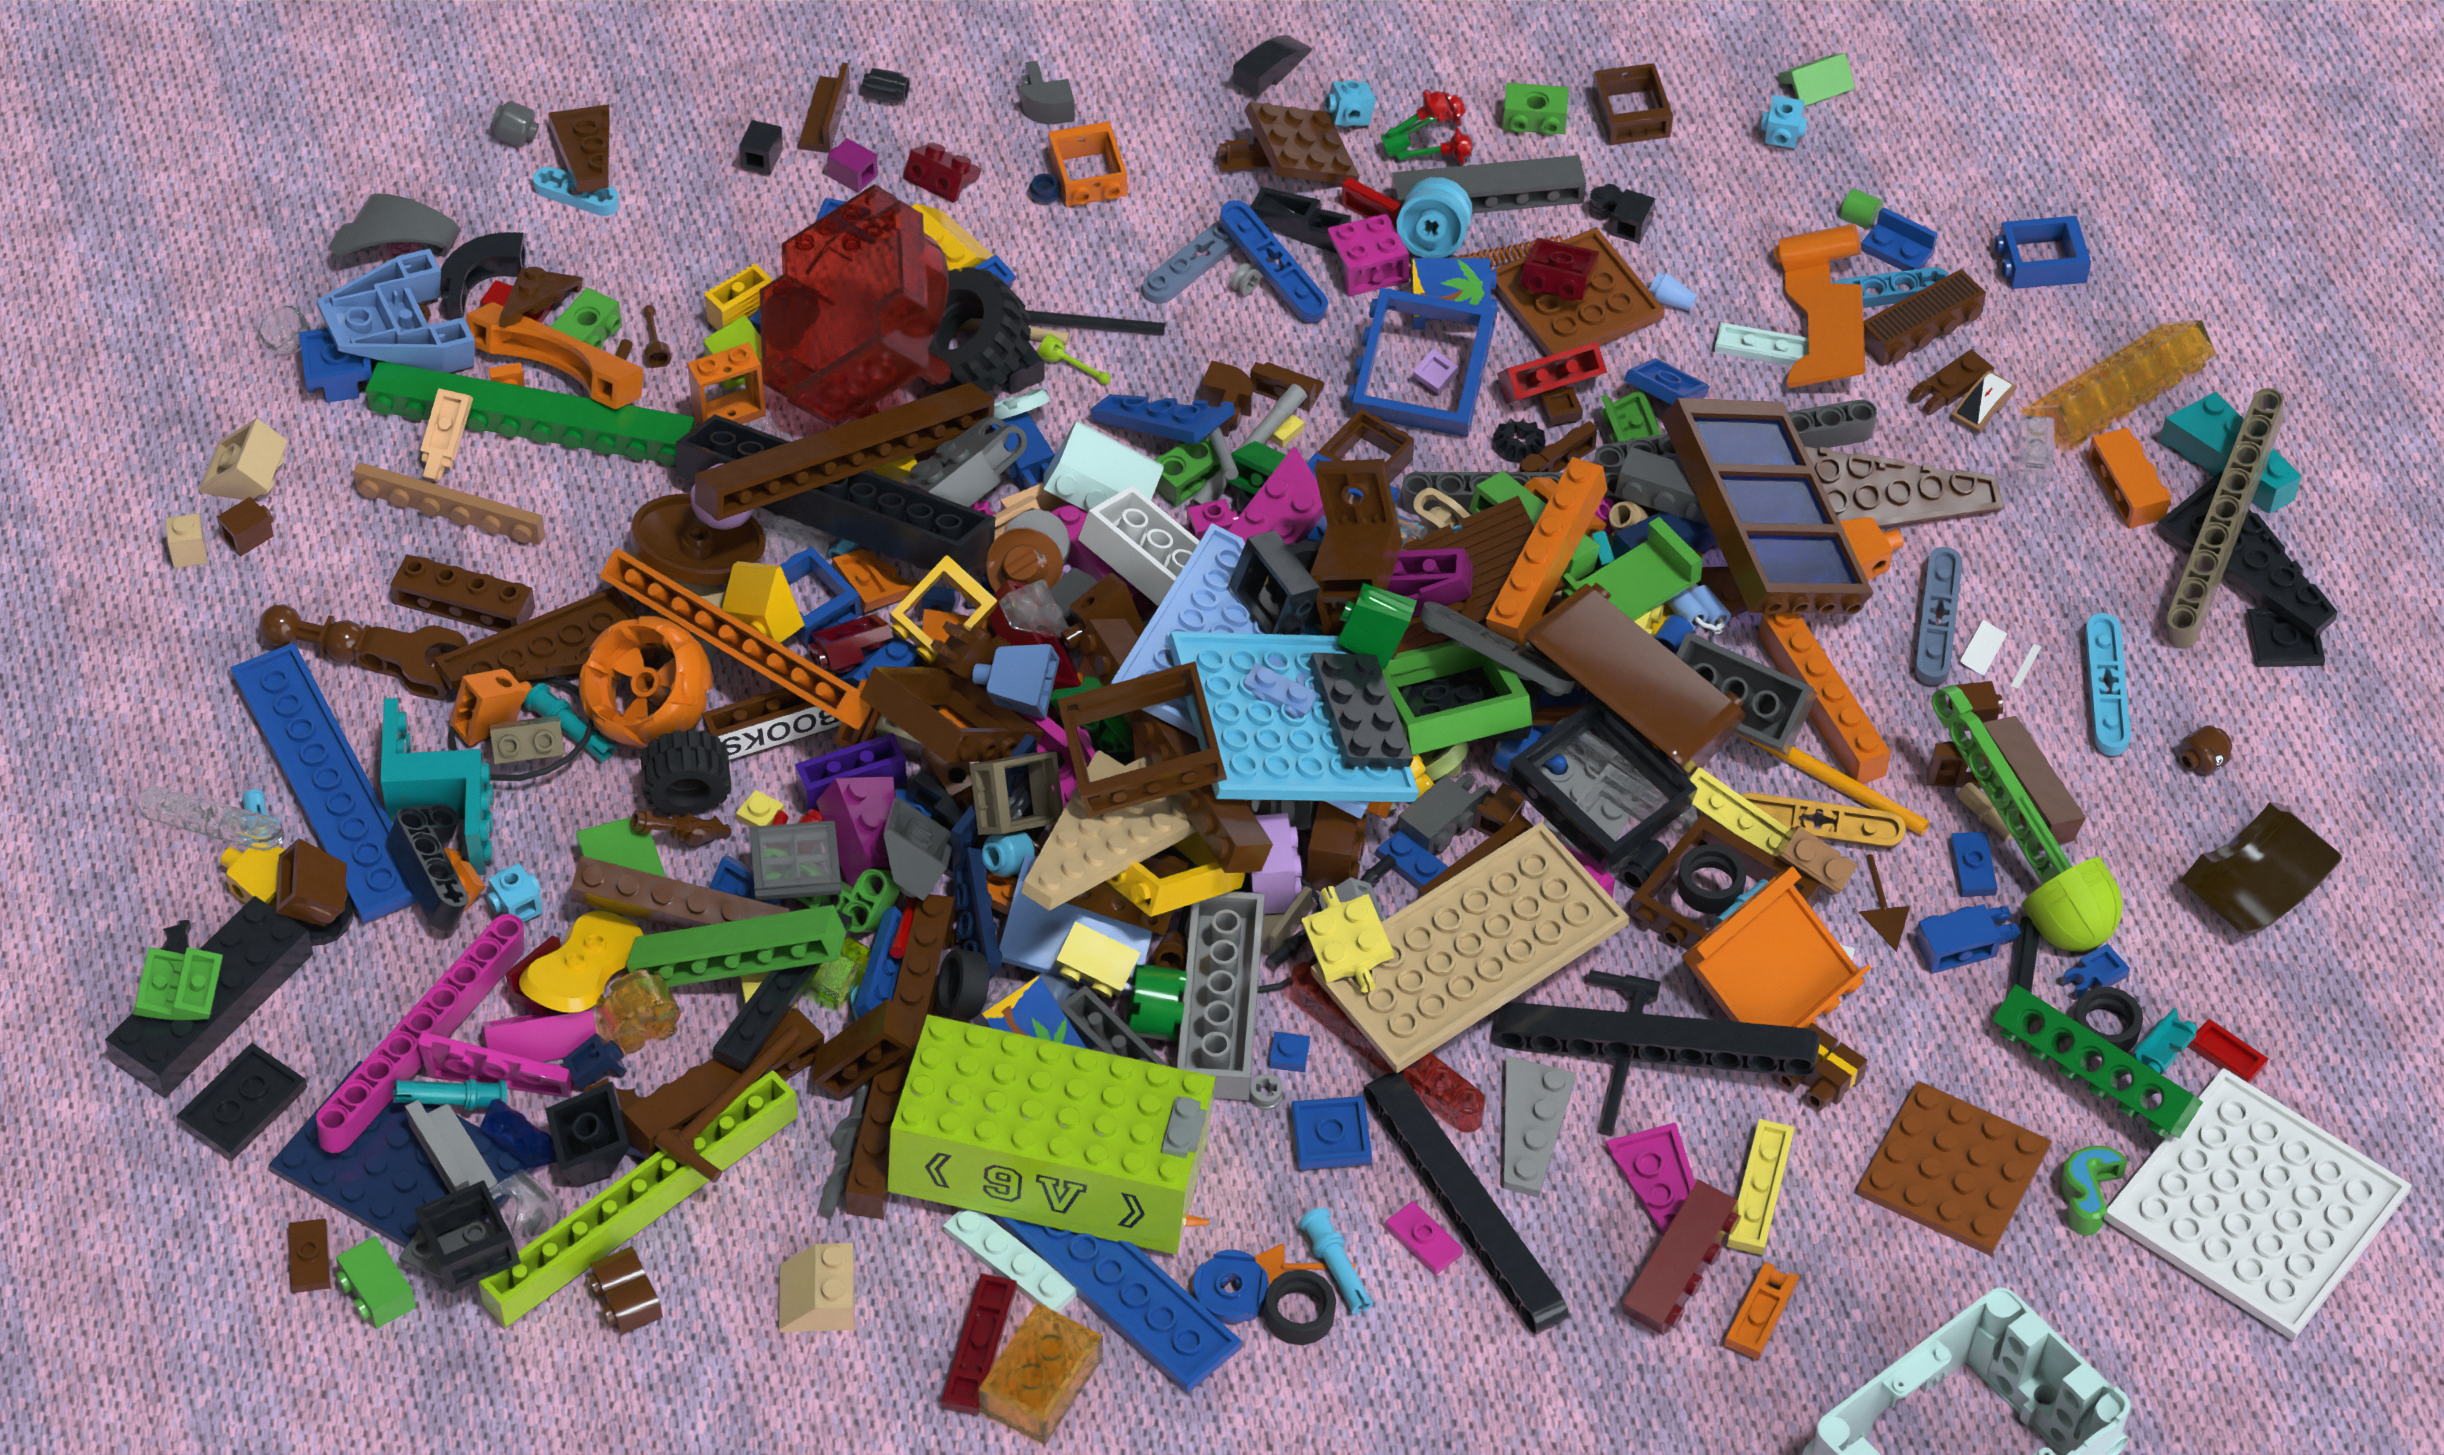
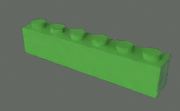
M829 905L635 937L626 966L639 992L831 962L837 961L839 958L846 930L835 906Z

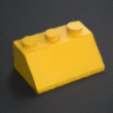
M916 203L891 218L893 244L932 279L938 275L944 277L947 275V271L958 269L961 272L962 268L976 267L994 256L943 210Z

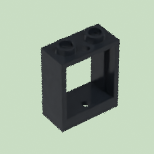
M1276 530L1247 538L1228 585L1265 634L1300 635L1320 589L1319 585ZM1269 572H1271L1288 594L1284 605L1266 583Z
M484 1180L414 1209L421 1233L450 1293L521 1264L514 1239ZM487 1215L496 1234L446 1255L444 1254L436 1235Z

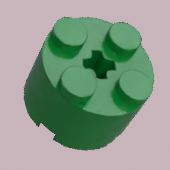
M1135 964L1131 981L1133 986L1131 996L1128 999L1126 1025L1138 1037L1164 1041L1177 1040L1179 1024L1182 1023L1184 1002H1181L1182 992L1185 991L1187 971Z

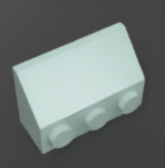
M1076 420L1044 473V490L1087 512L1132 485L1151 500L1164 465Z

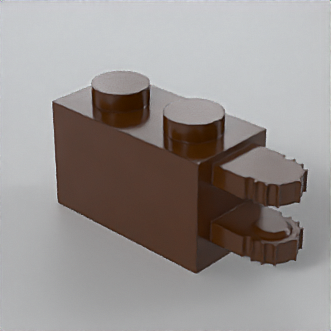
M948 621L942 627L950 635L946 642L934 639L930 645L938 652L936 657L948 668L973 681V669L977 663L992 665L997 648L1013 646L999 635H996L994 639L990 638L992 635L976 624L970 628L960 622L955 625Z

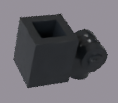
M1605 184L1591 191L1589 213L1596 219H1606L1612 215L1610 235L1640 244L1653 220L1656 198L1629 189H1625L1622 192L1614 184Z

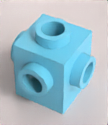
M1346 80L1344 82L1332 81L1330 92L1326 94L1324 99V108L1334 125L1350 127L1351 125L1369 126L1376 98L1367 82H1357L1354 80Z
M1773 95L1770 112L1764 111L1761 130L1766 131L1765 144L1796 149L1798 136H1805L1807 118H1802L1804 100Z
M520 863L510 868L502 869L494 876L488 878L490 893L486 896L494 913L501 912L502 915H516L523 923L543 913L540 885L534 874H527Z

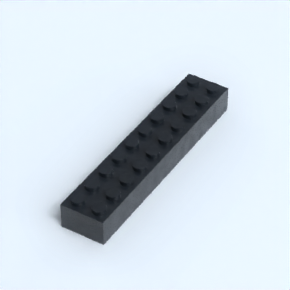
M714 414L676 441V476L695 484L696 473L708 470L716 464H726L789 443V441ZM868 470L760 507L773 512L775 515L790 518L800 522L802 525L814 527L829 533L831 536L841 537L857 543L861 547L873 549L890 558H897L913 564L917 568L932 571L948 555L965 572L969 573L987 558L989 549L995 540L996 517Z

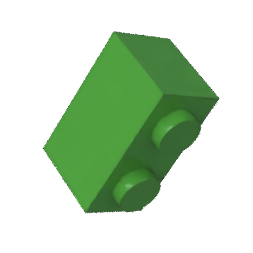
M376 1235L336 1256L339 1272L335 1274L336 1280L345 1294L351 1291L356 1298L353 1304L363 1321L369 1318L374 1327L378 1329L416 1308L412 1288Z

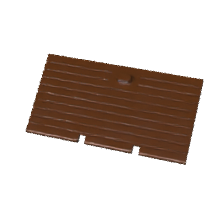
M1519 495L1459 520L1462 527L1460 531L1454 533L1449 524L1402 544L1400 550L1464 548L1473 564L1471 597L1446 605V607L1479 624L1487 622L1486 617L1534 529V525ZM1561 579L1553 594L1565 589ZM1419 615L1411 618L1398 644V653L1434 645L1451 637L1444 633H1434L1427 630L1423 626Z

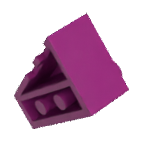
M1464 548L1400 551L1387 591L1417 600L1412 617L1420 614L1425 602H1436L1446 606L1471 597L1473 564Z
M893 777L835 778L816 801L823 821H835L839 862L848 885L853 888L861 874L867 870H891L883 833L892 801L895 799ZM880 877L876 880L875 889L883 886Z

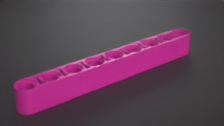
M503 914L496 917L322 1106L316 1115L318 1141L322 1149L330 1153L346 1150L393 1099V1088H396L394 1086L395 1079L409 1081L424 1065L418 1046L421 1032L448 1038L519 960L525 951L523 922L518 916Z

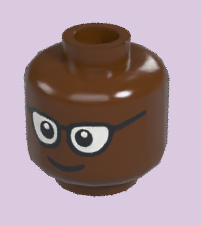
M2210 725L2203 726L2182 739L2180 743L2181 764L2186 770L2194 771L2200 776L2210 775L2225 766L2231 759V739L2220 728Z

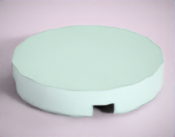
M1038 388L1027 391L1023 395L1011 396L995 402L994 417L1004 419L1048 403L1050 398L1047 389Z

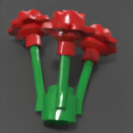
M1428 89L1422 92L1424 98L1423 106L1416 110V114L1398 126L1387 130V133L1380 135L1389 158L1397 156L1399 162L1410 157L1442 153V156L1451 154L1453 158L1457 159L1460 166H1464L1465 158L1472 156V140L1469 135L1462 134L1459 128H1455L1454 136L1451 137L1450 142L1441 143V146L1406 150V148L1412 146L1408 135L1434 121L1443 122L1448 120L1458 127L1461 126V117L1466 113L1464 103L1457 94L1451 96L1444 91L1432 93Z

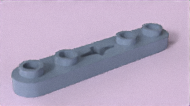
M1219 219L1146 277L1143 282V295L1149 302L1164 304L1171 301L1238 247L1222 228ZM1208 251V256L1202 254L1196 257V252L1204 253Z
M1949 547L1934 549L1930 553L1927 564L1915 675L1920 681L1928 685H1939L1945 682L1951 667L1962 557L1959 552ZM1938 605L1942 607L1940 626L1935 625V612Z

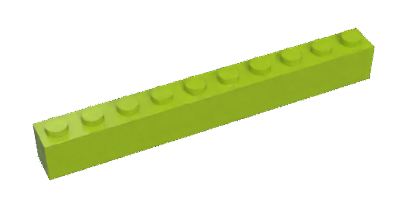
M774 1070L770 1071L749 1086L694 1139L696 1153L723 1172L798 1118L796 1092ZM658 1151L518 1251L521 1264L478 1281L482 1304L505 1328L591 1267L590 1263L608 1255L710 1180L690 1166L682 1165L664 1151Z

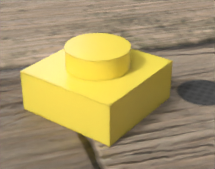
M1292 414L1283 421L1269 439L1283 448L1304 431L1305 422Z
M755 790L735 813L736 820L748 827L769 826L777 810L785 812V806L783 803Z

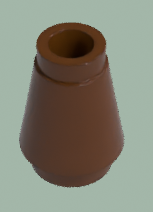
M1170 931L1164 936L1153 953L1155 966L1179 969L1181 971L1186 968L1187 949L1181 933Z

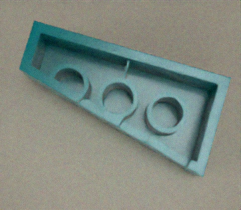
M2215 391L2167 416L2159 443L2168 449L2173 447L2182 453V458L2191 464L2196 462L2210 471L2209 475L2214 477L2219 472H2224L2244 418ZM2272 448L2252 500L2253 504L2268 514L2295 501L2302 477L2274 448Z

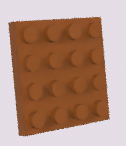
M1597 227L1560 242L1600 252L1598 263L1591 275L1589 289L1583 300H1565L1560 295L1548 292L1535 293L1526 287L1520 286L1523 266L1527 256L1493 269L1496 270V289L1494 290L1547 356L1597 341L1600 346L1664 319L1665 309Z
M1918 1080L1861 1181L1856 1195L1992 1257L2049 1151L2052 1140Z

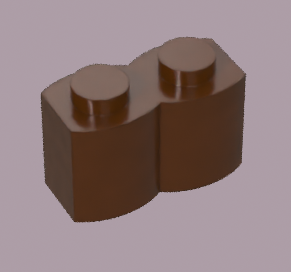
M632 1246L590 1263L593 1275L587 1277L595 1298L602 1296L606 1303L601 1308L609 1327L616 1324L622 1335L663 1317L657 1294Z

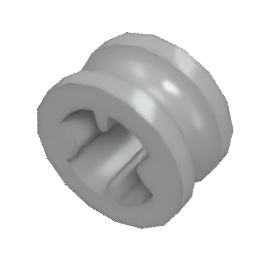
M1243 263L1234 272L1230 286L1235 290L1240 289V293L1247 296L1258 286L1261 273L1257 269H1252L1248 263Z
M1271 1074L1257 1076L1253 1079L1250 1087L1252 1104L1261 1110L1275 1109L1282 1101L1283 1085L1276 1076ZM1261 1088H1269L1271 1096L1265 1097L1264 1093L1261 1092Z

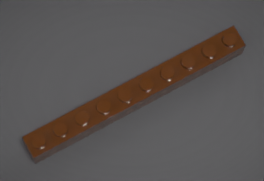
M972 382L696 473L695 504L714 519L720 521L940 446L946 441L955 439L982 419L994 417L995 399Z
M1089 619L1086 630L1081 636L1079 647L1103 685L1106 686L1111 684L1138 641V637L1126 619ZM1142 709L1123 713L1124 718L1154 764L1201 752L1196 736ZM1211 784L1174 794L1224 873L1262 872L1273 843L1244 799H1216Z
M928 894L924 901L920 898L917 900L893 998L895 1004L915 1016L912 1049L874 1075L846 1188L848 1215L884 1220L890 1192H887L891 1126L927 1014L933 1015L937 1001V978L941 964L948 954L949 938L953 933L956 922L954 897Z

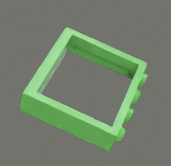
M1452 640L1397 653V656L1391 657L1386 669L1381 668L1412 755L1533 725L1529 694L1514 670L1472 648H1462ZM1481 667L1499 697L1415 718L1398 687Z

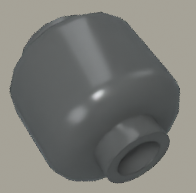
M507 101L504 106L498 105L490 128L494 129V135L497 139L521 147L527 139L530 141L534 140L540 124L534 122V110L516 102Z

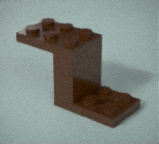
M1384 459L1317 461L1314 468L1328 526L1310 575L1320 587L1316 596V603L1325 636H1339L1344 622L1339 620L1347 601L1352 603L1355 601L1363 583L1386 591L1388 589L1403 540ZM1356 488L1363 493V496H1354L1347 489ZM1399 645L1397 646L1393 656H1397Z

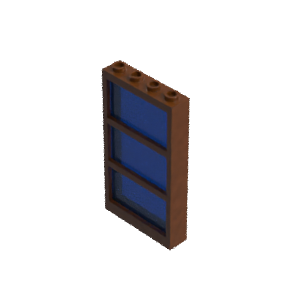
M1677 398L1663 415L1661 421L1749 612L1766 614L1819 613L1821 615L1843 613L1852 615L1861 611L1864 604L1874 593L1784 403L1775 401Z

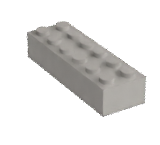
M1228 892L1192 904L1186 964L1187 980L1183 997L1184 1013L1180 1030L1177 1068L1216 1076L1213 1098L1249 1100L1265 894Z

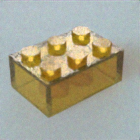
M1036 1303L980 1386V1412L1046 1445L1102 1361L1103 1335Z

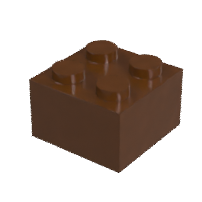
M1326 801L1318 802L1308 848L1307 881L1316 891H1321L1326 887L1328 892V886L1336 887L1350 877L1354 879L1359 878L1360 856L1364 855L1368 814H1364L1360 819Z

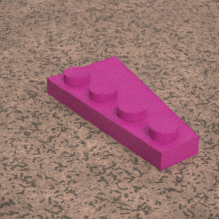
M1676 1122L1605 1141L1607 1150L1663 1236L1696 1184Z

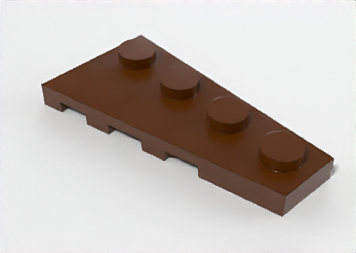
M610 104L548 112L549 126L577 192H593L598 189L609 188Z

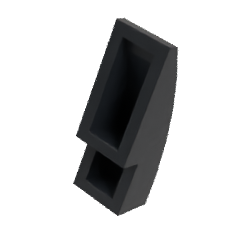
M1289 35L1271 38L1256 46L1233 65V83L1259 96L1270 84L1277 86L1312 51V47Z
M1261 187L1250 206L1261 221L1281 233L1302 243L1337 253L1328 236V228L1351 222V215L1321 209L1319 199Z

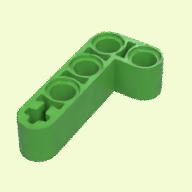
M767 849L764 851L765 859L791 857V850ZM813 863L799 864L801 878L806 874L809 877L827 876L825 870ZM792 865L765 867L766 880L793 878ZM780 867L790 869L789 871H779ZM867 870L858 878L854 888L841 881L842 894H837L839 901L835 909L852 917V926L848 931L866 933L875 932L879 929L883 913L893 906L900 892L897 887L898 884L893 881L891 870ZM879 877L883 882V889L880 894L875 889V883ZM832 895L796 897V899L811 908H817L821 903L827 906L832 905ZM863 908L867 913V920L864 925L859 919L860 911Z

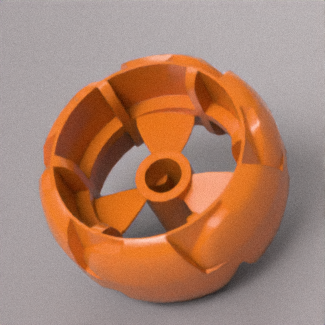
M639 616V619L621 620L605 629L589 647L590 656L582 665L579 674V695L587 716L593 720L594 725L602 734L624 746L644 749V747H648V743L651 740L659 739V736L664 733L670 734L676 730H693L700 722L702 713L707 708L706 693L707 690L712 689L713 675L706 652L689 631L665 618ZM656 643L662 644L668 651L674 653L675 658L663 665L659 671H656L653 668L644 667L640 650L643 648L652 649L656 646ZM621 674L632 677L631 688L634 694L637 695V698L631 703L624 714L618 712L616 705L617 683L622 679ZM647 701L660 707L649 717Z

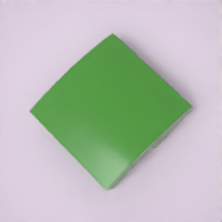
M149 947L133 1014L169 1020L209 1019L223 955L187 947L185 954Z

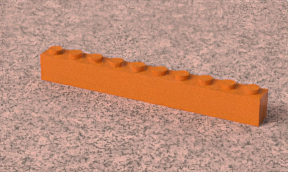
M618 548L614 549L599 575L600 578L857 730L860 729L872 706L859 697L861 694L860 690Z

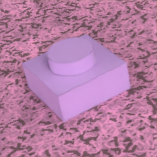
M1432 349L1413 370V378L1439 395L1458 374L1459 366L1435 349Z

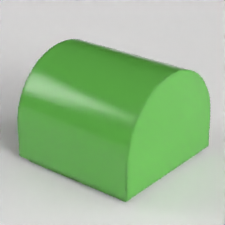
M1852 188L1843 203L1840 219L1852 224L1855 223L1857 226L1869 230L1882 209L1883 200Z

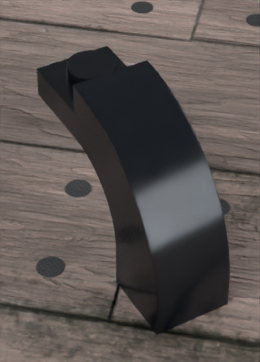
M501 232L484 235L466 242L450 254L441 267L440 286L443 310H448L450 320L464 317L468 295L473 287L481 281L499 276L518 277L521 268L525 266L527 254L524 233Z

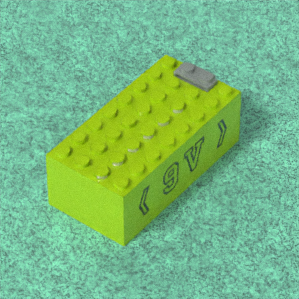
M927 1014L891 1126L887 1192L1061 1230H1070L1075 1233L1091 1234L1094 1237L1119 1242V1240L1132 1242L1135 1246L1177 1255L1208 1141L1216 1076Z

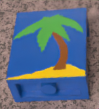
M1412 258L1411 293L1495 308L1497 319V299H1491V289H1496V270H1490V258ZM1412 314V330H1425L1426 320L1441 319Z
M1040 976L1028 981L971 1019L975 1025L1086 1048Z

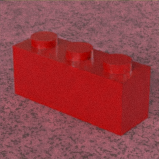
M1597 341L1507 368L1497 373L1505 401L1507 404L1540 395L1541 393L1596 378L1607 373Z

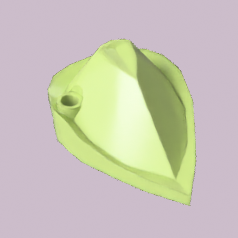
M1463 742L1419 753L1423 760L1422 763L1426 768L1424 773L1432 781L1445 775L1450 778L1457 776L1462 771V761L1468 753V744Z

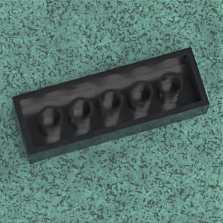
M256 896L244 905L199 949L223 955L209 1019L169 1020L144 1017L132 1013L105 1039L111 1062L163 1098L170 1095L314 954L308 930L289 917L277 914L275 908Z

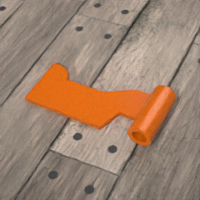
M1853 223L1779 238V245L1774 246V255L1777 265L1782 264L1785 271V290L1787 296L1808 315L1809 355L1801 357L1792 366L1787 379L1788 388L1865 374L1861 284L1831 283L1830 261L1861 255V243L1856 224Z

